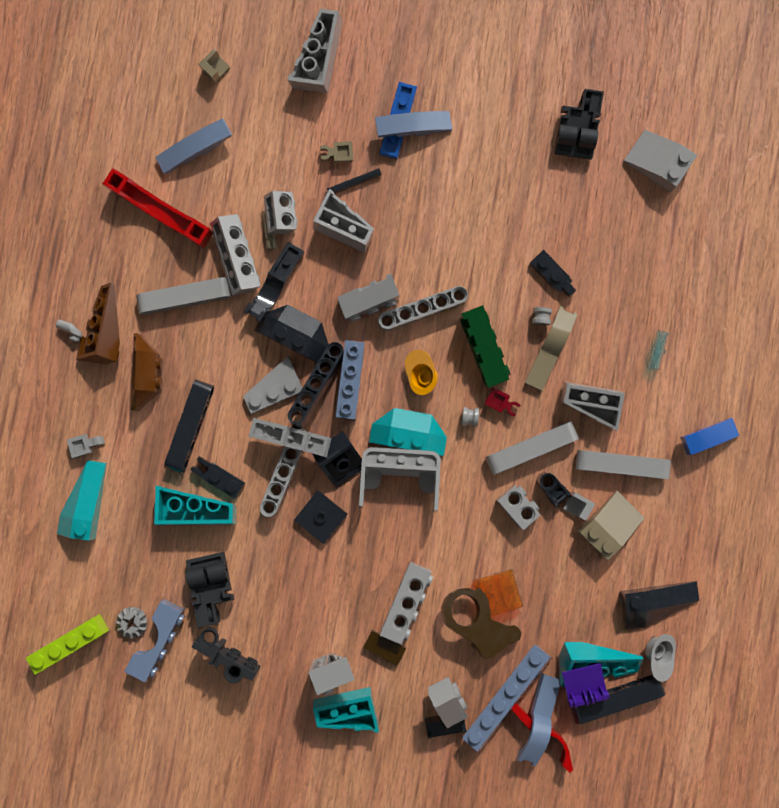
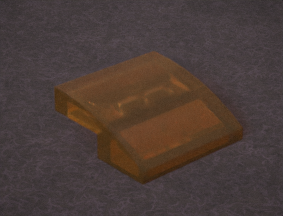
M512 569L473 580L475 590L479 587L488 598L491 616L523 607Z

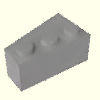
M329 189L313 220V230L364 253L373 237L374 228L360 215L354 213L331 189Z
M392 274L386 275L387 279L379 282H370V285L354 289L337 297L346 321L354 322L361 319V315L366 313L373 315L379 312V308L386 306V309L397 305L399 293Z
M564 382L561 401L618 431L625 393L618 390Z

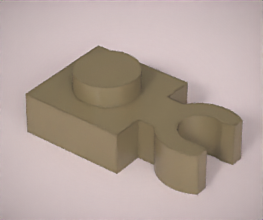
M352 141L333 142L334 148H330L327 145L320 146L321 151L328 152L326 156H321V161H329L331 158H334L335 163L353 162Z

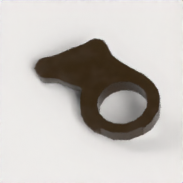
M479 587L476 590L470 588L456 589L444 598L441 606V616L445 625L456 634L472 642L471 647L478 650L483 658L491 659L508 645L520 640L522 632L517 626H507L491 619L488 598ZM461 595L470 597L476 605L477 613L475 619L467 626L459 625L452 616L451 608L453 602Z

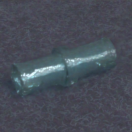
M657 330L654 345L650 349L652 352L647 368L660 369L662 356L666 353L665 345L669 335L668 332Z

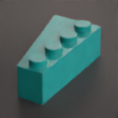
M155 485V525H236L237 506L232 503Z

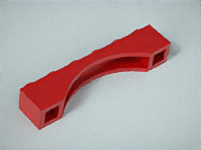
M114 168L111 169L102 183L114 194L202 249L205 248L213 235L210 228L167 204Z

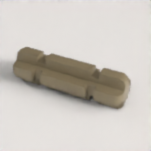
M263 213V221L265 222L264 232L267 240L266 247L268 250L276 249V234H268L266 213Z

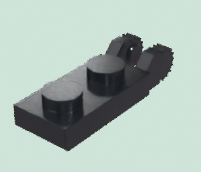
M198 456V462L209 467V469L204 473L199 468L192 466L190 470L209 484L236 499L246 482L217 464Z

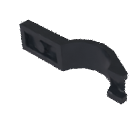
M290 242L286 244L268 272L261 290L243 311L244 314H251L257 318L258 322L263 320L276 303L285 283L303 257L304 251Z

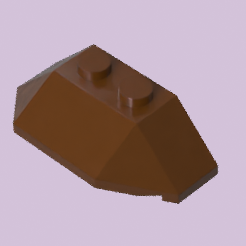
M134 333L131 410L140 411L159 393V388L162 387V377H159L160 369L163 367V359L160 358V354L142 335Z

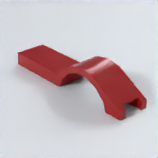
M516 702L511 710L531 731L532 718ZM551 728V736L557 738L562 744V755L559 760L562 766L571 773L573 766L568 746L561 734Z

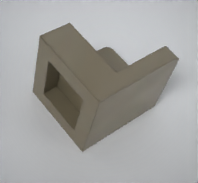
M215 49L198 64L201 71L215 84L230 69V66L219 56Z

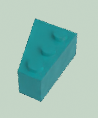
M371 687L313 700V712L317 727L332 729L351 728L354 731H361V729L373 730V732L379 733V722Z

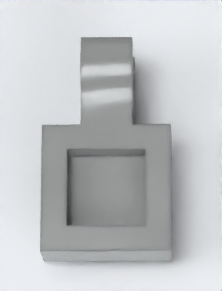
M88 434L67 439L72 458L93 453L91 447L105 443L103 436L89 439Z

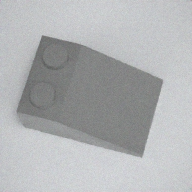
M644 130L623 162L671 192L677 187L697 157V154L679 143Z

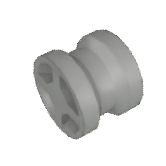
M544 307L533 308L535 315L532 319V324L551 325L550 315L552 314V309Z
M463 407L462 426L472 425L477 427L479 408L470 410L467 407Z

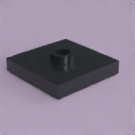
M317 490L294 521L324 544L348 513Z

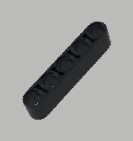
M332 342L326 347L290 408L288 420L293 428L301 429L306 425L343 362L344 350L340 343ZM337 350L340 352L337 356L331 355L332 351ZM325 366L331 368L328 372H322L321 369ZM315 382L321 383V386L317 389L312 388ZM309 398L312 400L309 405L302 404L304 399ZM295 415L302 416V419L298 422L292 420Z
M197 379L193 382L165 459L164 468L181 474L185 472L213 395L214 385Z
M649 675L607 689L606 691H608L610 698L605 702L599 701L595 702V704L590 703L588 706L573 707L571 711L575 723L583 724L665 696L666 693L662 682L657 681L653 675Z

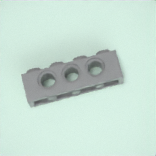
M238 214L218 216L210 223L232 296L253 292L261 285L255 270L254 260L248 248V241L243 232L242 222Z
M411 561L409 562L380 631V636L401 645L403 640L407 641L411 632L408 629L411 622H415L418 615L416 611L418 604L422 605L426 596L423 593L426 586H430L433 579L430 569ZM417 580L421 585L419 589L413 590L409 586L410 582ZM406 598L413 601V605L409 608L402 605V601ZM399 616L406 620L401 626L396 625L394 622Z

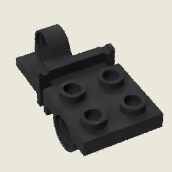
M584 89L581 95L580 108L561 107L560 113H565L566 115L562 114L560 116L554 155L593 159L594 149L598 140V124L600 123V120L595 118L601 116L604 91Z
M225 552L186 560V580L191 589V598H197V601L192 602L197 628L220 623L219 610L216 604L235 600L234 594H227V591H231L232 588Z
M212 627L204 629L193 643L192 648L210 657L211 660L208 664H213L215 668H218L220 664L226 666L224 677L228 682L238 683L243 677L253 681L261 667L258 665V661L252 657L246 658L242 656L241 652L233 647L231 649L225 648L224 645L227 640L222 638L219 641V634L216 629ZM206 632L214 634L215 639L213 642L205 640L204 635Z

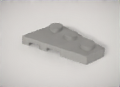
M289 356L243 396L251 414L299 394L302 390V385Z

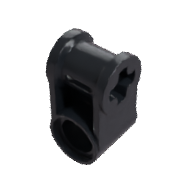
M542 472L537 476L538 486L556 508H559V504L566 498L572 497L566 487L553 474ZM546 476L551 478V483L548 486H544L542 482Z

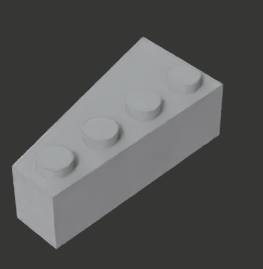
M319 10L310 29V35L303 44V50L299 59L297 58L294 64L293 72L287 79L293 89L321 93L329 92L342 26V18L339 11Z

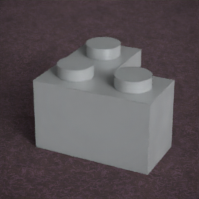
M449 677L428 687V694L433 706L447 728L468 718L465 711L468 707L460 694L461 692L456 682L452 684Z

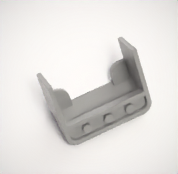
M373 447L366 449L362 455L359 507L364 508L365 489L377 488L381 482V475L419 477V487L422 491L434 493L433 512L437 513L440 456L434 451Z

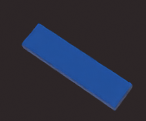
M403 82L398 83L390 115L411 112L417 86ZM404 136L383 137L379 155L397 160Z

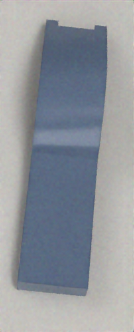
M541 673L530 711L532 715L530 736L524 747L519 749L517 761L527 760L531 762V765L536 766L546 750L551 735V716L560 688V679Z

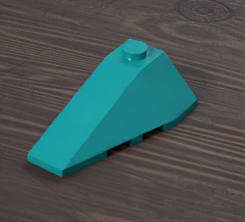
M87 460L60 513L57 534L88 541L96 539L107 463Z
M564 642L559 654L560 686L565 687L562 672L601 663L603 677L613 675L616 678L637 673L643 662V657L585 642Z

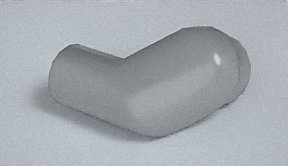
M63 320L56 322L57 329L71 333L69 337L71 341L76 343L80 341L82 332L72 323Z

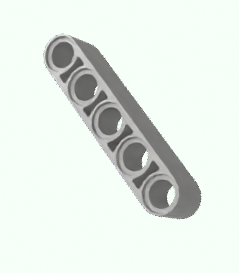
M226 277L136 295L140 315L214 302L231 297Z
M457 286L386 311L379 316V326L384 331H391L459 307L466 302L468 291L462 286ZM454 293H463L464 299L456 300ZM438 298H443L446 301L444 307H439L436 304ZM424 304L428 307V312L420 313L418 307ZM408 311L411 317L403 320L400 317V313ZM390 317L393 323L390 326H384L382 324L383 318Z
M572 421L493 453L485 457L492 475H495L574 442L579 438Z
M284 447L260 505L262 515L271 517L279 511L303 451L294 449L297 453L296 458L290 460L287 457V452L289 449L294 448ZM282 467L289 469V475L286 478L280 475ZM275 484L280 485L282 488L280 495H275L272 492ZM268 502L274 505L272 513H268L265 510V505Z
M577 450L575 469L669 479L671 460Z

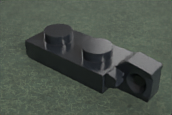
M545 250L541 251L529 263L555 291L557 290L560 293L563 290L568 297L576 292V289L570 284L572 282L570 276Z

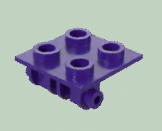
M601 663L562 672L570 708H577V706L582 705L588 706L590 703L595 704V702L599 701L605 702L610 698L608 691H606Z

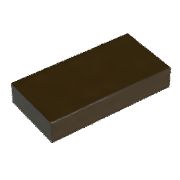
M371 630L363 646L364 649L396 666L406 650V647L380 636V633Z

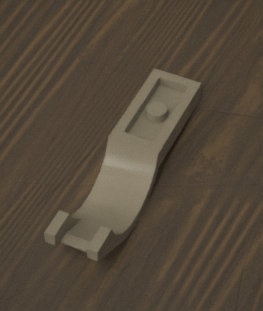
M562 306L559 307L553 325L524 382L540 391H543L577 317V313L571 314L563 310L564 307Z

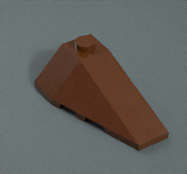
M108 283L100 287L93 306L95 313L90 320L88 319L86 324L89 326L86 337L82 336L76 358L78 361L109 364L116 362L119 357L120 339L115 284Z

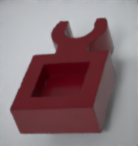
M494 387L484 405L499 413L506 409L510 416H516L511 411L513 405L518 408L521 406L518 402H509L510 395Z

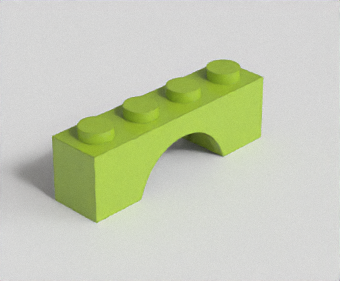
M99 614L26 657V660L36 675L108 632L109 629Z

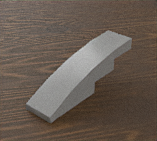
M253 418L248 436L327 457L332 439Z

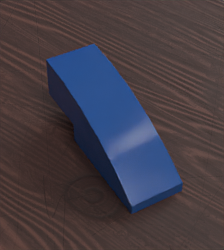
M729 418L680 438L686 454L692 455L739 436L733 418Z

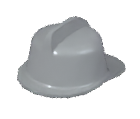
M668 634L661 635L660 637L652 636L645 648L646 657L651 661L652 675L657 681L661 682L667 681L674 669L676 643L675 639Z

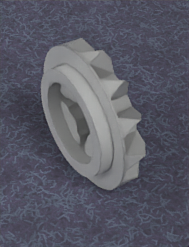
M128 607L117 615L115 624L118 628L117 631L123 637L132 639L140 636L146 630L147 617L141 609ZM135 616L134 623L136 624V626H132L129 629H127L129 624L127 620H130Z

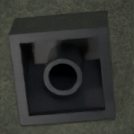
M343 431L331 439L327 457L312 453L317 464L335 488L361 471L362 458Z

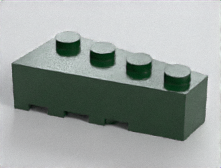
M484 305L461 313L459 320L486 389L510 380L509 376L511 373L509 367L504 365L502 359L504 355L502 349L497 345V337L491 328L490 319Z

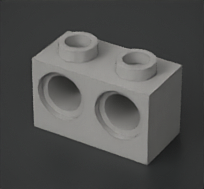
M271 191L263 196L268 234H289L297 230L293 192Z
M513 485L496 501L520 529L524 530L540 516L538 512L540 508L533 500L531 502L528 501L525 497L527 493L521 486L517 488ZM515 493L518 496V501L515 504H510L508 498L511 494ZM525 508H528L531 512L530 517L527 519H523L521 516V512Z

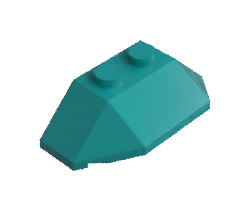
M393 408L372 423L369 438L370 443L408 450L434 451L440 456H444L447 436L433 415Z

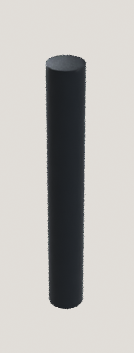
M379 168L329 187L327 192L331 189L334 194L381 176V171Z

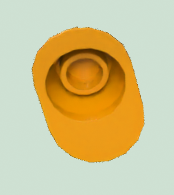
M420 349L410 352L405 360V370L411 389L418 395H427L432 392L438 382V372L434 368L428 353Z

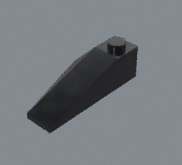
M697 581L620 591L626 630L645 628L700 601Z

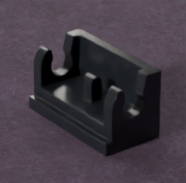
M440 716L425 718L428 739L467 732L465 719L447 728Z

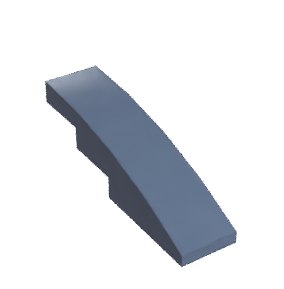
M449 111L412 112L375 117L378 138L394 135L402 137L414 134L416 137L452 131Z
M220 119L187 136L155 158L163 173L169 174L180 165L188 164L199 155H206L233 135L225 120Z

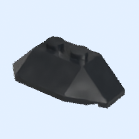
M289 305L269 311L263 320L258 322L254 330L318 363L326 347L329 345L322 322Z

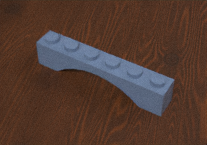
M534 644L462 739L477 752L482 750L515 703L540 675L552 657L538 645Z

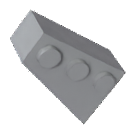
M333 653L314 659L308 671L317 695L321 693L323 695L330 694L334 691V688L355 680L347 658Z

